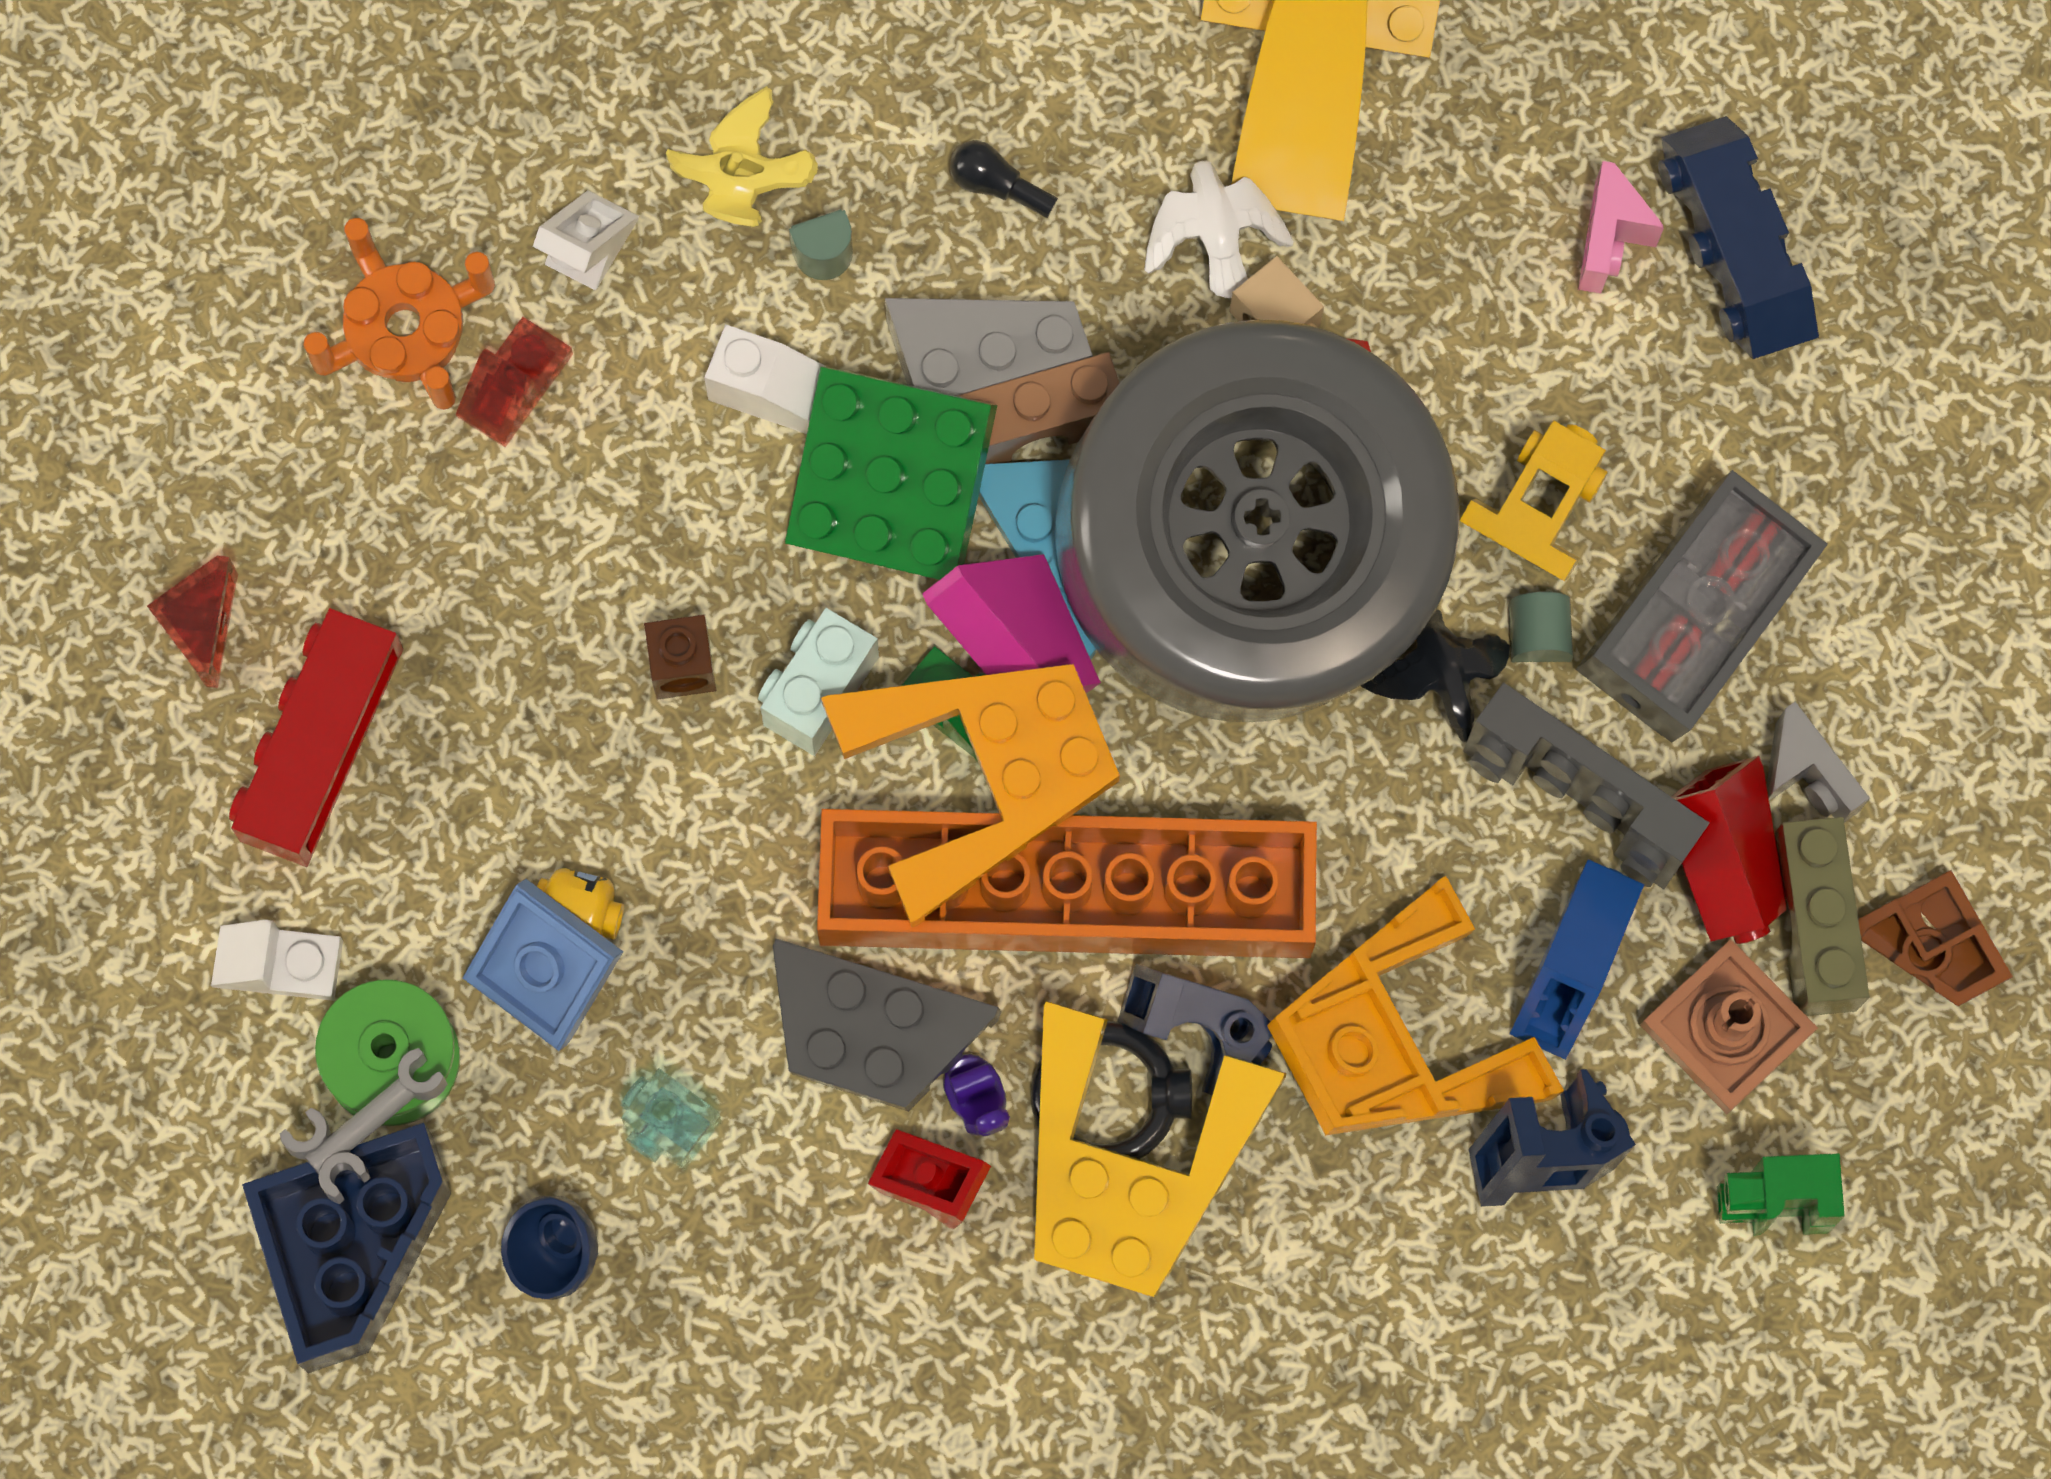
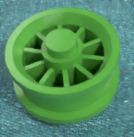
M376 980L361 984L347 991L326 1012L316 1037L315 1056L321 1078L340 1105L353 1116L399 1078V1063L402 1057L411 1050L419 1048L427 1059L424 1065L414 1072V1081L425 1082L437 1072L444 1076L447 1086L438 1097L430 1100L412 1099L381 1126L409 1124L432 1113L450 1094L460 1068L458 1038L445 1012L427 992L415 985L402 981Z

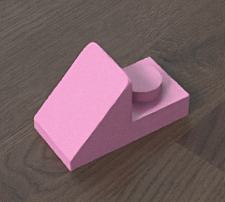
M1602 161L1595 181L1578 290L1600 294L1608 275L1615 277L1619 275L1624 242L1657 247L1664 229L1659 218L1616 164L1612 162Z

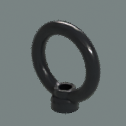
M1108 1021L1101 1046L1108 1045L1125 1049L1134 1054L1145 1065L1152 1079V1110L1144 1125L1135 1134L1122 1141L1108 1144L1094 1143L1084 1140L1074 1134L1073 1139L1141 1159L1162 1142L1169 1132L1174 1119H1192L1191 1069H1174L1164 1049L1151 1036L1125 1026L1120 1022ZM1042 1057L1036 1066L1031 1084V1107L1038 1128Z

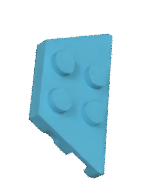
M1070 459L985 464L979 492L980 500L1016 558L1045 555L1090 659H1092L1096 653V648L1081 628L1065 593L1058 566L1055 541L1059 492Z

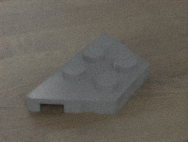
M775 939L773 945L789 1072L792 1075L909 1112L930 1091V1085L941 1074L947 1073L964 1056L962 1052L988 1026L992 1028L998 1022L1002 1012L999 1007L786 941Z

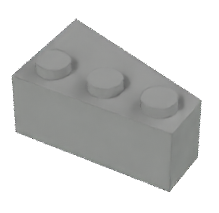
M885 298L886 322L906 383L910 386L958 396L1093 356L1074 301Z

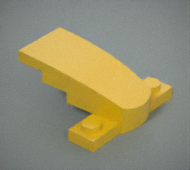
M1204 0L1201 21L1265 31L1243 121L1231 185L1243 177H1247L1265 194L1275 210L1344 221L1359 122L1365 48L1430 59L1440 0Z

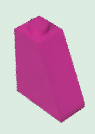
M1044 554L958 565L922 593L928 607L986 675L1074 664L1085 693H1088L1101 683Z

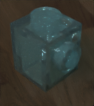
M658 1068L650 1080L641 1076L629 1089L621 1103V1107L626 1110L621 1117L625 1128L631 1132L625 1141L650 1161L655 1163L663 1155L683 1171L687 1169L722 1123L720 1114L716 1109L660 1068Z

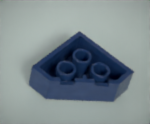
M424 1122L359 1144L349 1153L358 1156L368 1169L370 1179L364 1183L354 1171L344 1170L340 1172L334 1181V1185L345 1199L340 1204L331 1201L324 1193L318 1179L319 1174L309 1162L242 1184L296 1362L308 1374L369 1353L451 1195L433 1135Z

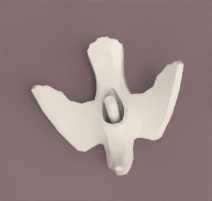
M1198 161L1195 162L1190 173L1193 192L1171 191L1163 200L1149 239L1144 270L1148 274L1160 270L1171 259L1177 245L1185 239L1201 238L1209 256L1210 290L1217 296L1232 298V292L1248 280L1239 253V230L1248 227L1262 230L1269 240L1275 242L1280 247H1291L1294 241L1269 199L1251 179L1243 177L1232 185L1224 186L1211 162Z

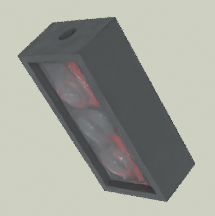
M1732 470L1712 486L1575 670L1672 743L1691 731L1828 544Z

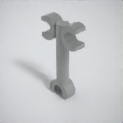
M419 1048L409 1051L402 1057L398 1066L399 1078L332 1134L325 1118L319 1111L313 1108L305 1112L315 1127L314 1136L310 1140L305 1142L296 1141L286 1129L280 1133L281 1141L288 1152L298 1159H306L319 1174L320 1186L331 1201L340 1204L345 1200L334 1185L335 1178L340 1172L344 1170L354 1171L364 1183L370 1179L368 1169L358 1156L349 1153L352 1149L412 1099L430 1100L438 1097L446 1088L447 1082L440 1072L432 1075L425 1082L413 1080L414 1072L427 1061Z

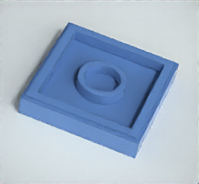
M525 879L513 889L464 974L463 979L560 1051L573 1038L624 951L529 880Z

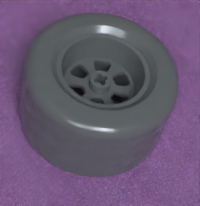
M1247 320L1220 324L1183 336L1162 347L1142 361L1118 384L1090 422L1068 463L1059 492L1055 541L1059 571L1072 611L1085 635L1099 654L1117 673L1147 695L1177 710L1203 718L1227 722H1260L1299 715L1335 700L1376 677L1391 666L1414 643L1439 606L1449 583L1456 558L1460 507L1456 477L1442 434L1424 403L1395 370L1365 348L1333 332L1306 324L1282 320ZM1248 440H1267L1273 442L1276 447V457L1270 476L1266 478H1246L1241 473L1234 455L1235 444ZM1311 464L1322 476L1333 495L1330 502L1304 508L1295 500L1289 485L1304 465ZM1196 468L1209 470L1225 489L1222 501L1214 511L1189 508L1181 501L1184 486ZM1255 506L1260 507L1261 516L1271 517L1273 524H1270L1262 531V535L1257 534L1256 525L1246 524L1244 519L1255 509ZM1302 530L1328 533L1336 541L1333 554L1322 573L1310 572L1292 552L1295 540ZM1213 533L1223 542L1228 552V557L1213 576L1204 578L1191 565L1184 552L1183 544L1189 538ZM1271 563L1274 565L1283 586V595L1279 600L1264 602L1247 601L1242 597L1240 588L1248 564Z

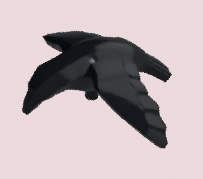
M1436 609L1427 626L1417 638V648L1406 655L1404 659L1394 662L1376 677L1362 684L1361 687L1374 694L1400 700L1420 699L1429 690H1433L1439 694L1444 703L1449 722L1456 730L1458 737L1462 742H1467L1474 722L1470 681L1476 677L1488 680L1497 677L1506 667L1510 655V645L1505 640L1500 639L1499 636L1488 634L1483 639L1477 638L1474 640L1456 637L1445 626L1441 611Z

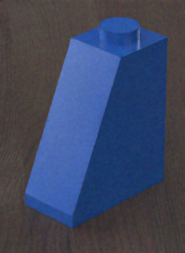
M1589 859L1587 860L1509 1035L1523 1041L1535 1037L1541 1049L1566 1060L1602 990L1645 884L1629 878L1615 869L1607 868Z

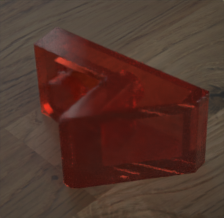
M522 317L496 354L488 349H484L480 354L457 409L456 417L498 444L506 447L572 357V347Z

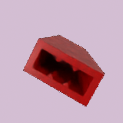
M1755 756L1705 770L1671 796L1709 822V825L1682 865L1710 942L1732 936L1736 944L1757 940L1771 932L1769 925L1787 910L1764 767L1760 756Z

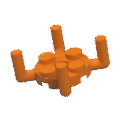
M361 218L350 219L346 223L344 231L353 256L365 278L344 299L343 329L346 340L330 347L327 338L320 332H312L305 337L304 348L314 371L319 375L326 376L357 361L365 370L385 378L401 382L421 380L437 408L442 410L451 408L455 403L456 396L448 372L444 367L450 362L456 352L462 335L464 319L461 308L491 294L495 288V281L487 256L481 252L469 254L465 259V267L469 278L451 287L440 275L431 271L420 262H408L386 267L375 247L367 223ZM401 310L413 311L420 317V324L415 332L408 336L400 337L393 335L387 330V323L394 313Z

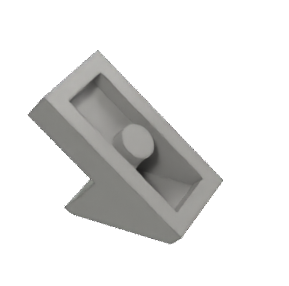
M1794 702L1785 708L1775 725L1767 779L1769 801L1804 778L1808 783L1805 792L1814 808L1824 817H1828L1831 814L1834 818L1843 817L1845 823L1861 811L1870 797L1802 709Z

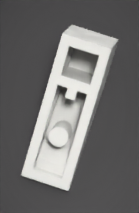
M725 324L704 377L708 400L807 434L820 368L827 366L782 343Z

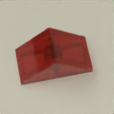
M218 555L147 605L158 625L206 687L218 688L238 577V572L231 559Z

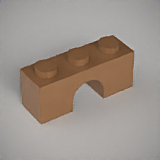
M1107 352L958 396L998 405L985 464L1012 462V455L1015 451L1028 443L1042 438L1064 436L1067 439L1068 445L1078 443L1105 400L1118 386L1119 380L1110 353Z

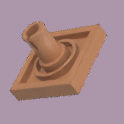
M1731 939L1640 1025L1726 1115L1818 1029Z

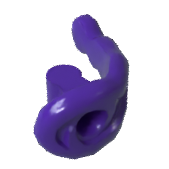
M963 1054L964 1056L944 1075L943 1088L952 1110L963 1120L966 1131L971 1135L984 1137L1004 1130L1008 1126L1010 1116L1006 1110V1094L1000 1076L990 1063L978 1055Z

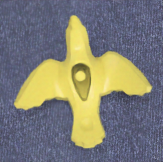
M767 86L749 96L731 110L711 132L709 142L713 150L712 155L700 156L671 149L666 151L670 169L679 177L695 180L708 186L709 195L703 202V211L717 219L733 224L751 227L758 226L762 222L759 211L752 207L757 195L778 188L806 187L808 183H812L818 170V163L814 155L807 150L783 158L769 159L761 156L758 140L761 129L770 119L769 112L773 105L772 90Z

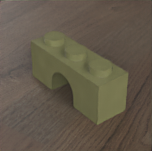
M1844 818L1782 822L1774 834L1784 894L1788 902L1792 924V949L1787 960L1793 1003L1806 1016L1856 1012L1870 996Z

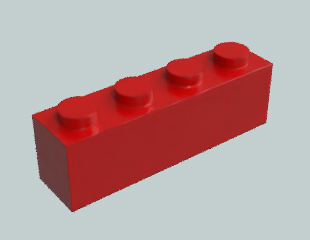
M331 608L328 609L322 624L315 622L312 625L303 646V656L307 657L298 678L290 677L282 690L278 703V710L282 711V715L273 733L265 732L257 746L254 765L258 766L253 780L249 788L242 786L239 789L230 808L229 820L233 822L231 829L240 842L308 867L403 652V647L397 633Z

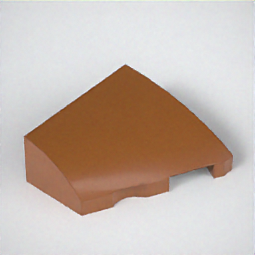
M1952 870L1858 919L1862 942L1925 983L1956 1006H1960L2013 978ZM1921 913L1926 917V919L1933 925L1935 929L1929 927L1923 921Z

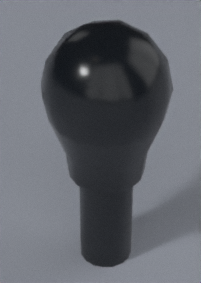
M979 140L964 142L952 153L950 173L954 182L962 189L973 193L992 195L1003 200L1010 198L1045 218L1049 217L1058 198L1022 179L1020 172L1009 165L1002 155L990 144Z

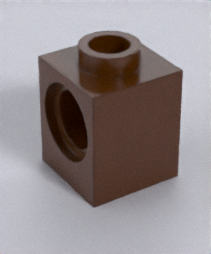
M705 614L644 623L652 684L657 700L716 691Z

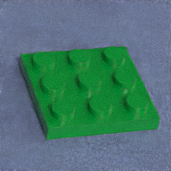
M821 367L785 544L938 580L958 565H964L998 405L835 368Z

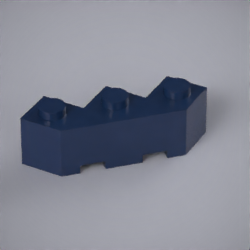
M1725 116L1661 137L1665 159L1660 160L1658 163L1660 178L1668 194L1674 193L1692 211L1695 233L1689 235L1690 251L1696 265L1699 268L1705 267L1722 284L1726 307L1720 309L1719 317L1723 332L1728 341L1731 343L1736 342L1752 359H1756L1819 338L1810 281L1803 264L1799 263L1792 266L1790 257L1786 253L1784 238H1787L1789 231L1771 188L1761 191L1758 181L1753 177L1751 165L1757 162L1758 157L1749 136Z

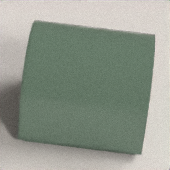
M840 209L789 228L793 256L799 269L807 276L817 280L834 279L843 274L851 264L853 258L852 231L845 210L842 211Z
M1532 592L1512 598L1508 605L1511 662H1571L1573 659L1570 597L1557 592Z

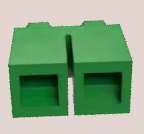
M1840 1153L1762 1157L1751 1172L1727 1173L1724 1176V1183H1719L1717 1186L1719 1223L1753 1222V1236L1764 1233L1777 1217L1802 1216L1803 1235L1828 1234L1845 1217Z

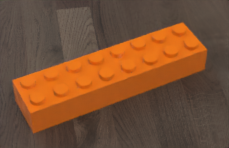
M822 809L817 920L820 946L1311 958L1316 944L1317 822L1072 815L1058 826H1052L1028 843L1027 848L1009 861H1003L979 878L974 886L954 900L951 898L927 915L925 921L915 927H911L888 866L1002 822L1000 814Z

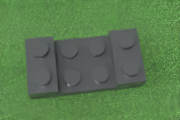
M1504 682L1475 721L1463 750L1464 753L1472 757L1469 760L1470 766L1487 780L1499 783L1501 779H1504L1513 786L1527 767L1535 772L1533 780L1544 791L1557 798H1563L1567 794L1586 807L1583 814L1592 824L1608 833H1614L1618 829L1625 834L1614 856L1623 861L1620 865L1622 871L1628 877L1645 884V887H1651L1655 883L1662 889H1665L1709 825V822Z

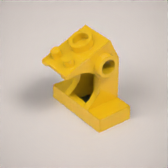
M1553 420L1545 435L1534 430L1524 445L1517 462L1524 465L1525 468L1501 510L1498 511L1478 499H1473L1459 521L1565 581L1573 572L1580 558L1555 544V541L1579 498L1591 503L1605 480L1608 471L1599 466L1606 450L1597 445V439L1587 430L1573 424H1568L1565 427ZM1540 470L1570 486L1553 517L1522 501Z

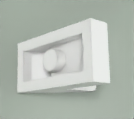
M587 190L539 226L533 247L548 254L545 265L596 290L637 223L639 216Z
M258 920L220 926L211 986L214 988L334 1001L343 940L340 936L279 930L273 920Z

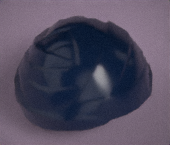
M539 1196L527 1201L513 1214L501 1240L502 1262L511 1282L520 1291L531 1297L549 1300L569 1296L585 1284L593 1272L598 1257V1241L595 1226L582 1207L573 1200L563 1196Z

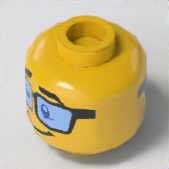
M560 868L552 874L549 880L544 878L539 880L537 885L539 889L603 937L614 940L617 938L622 923L624 904L614 902V886L609 879L567 868Z

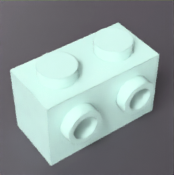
M828 608L824 609L816 623L808 619L803 624L791 645V651L796 654L784 672L775 669L771 673L758 696V700L763 703L760 707L763 726L813 756L817 754L832 731L822 705L821 697L857 692L879 658L878 638Z

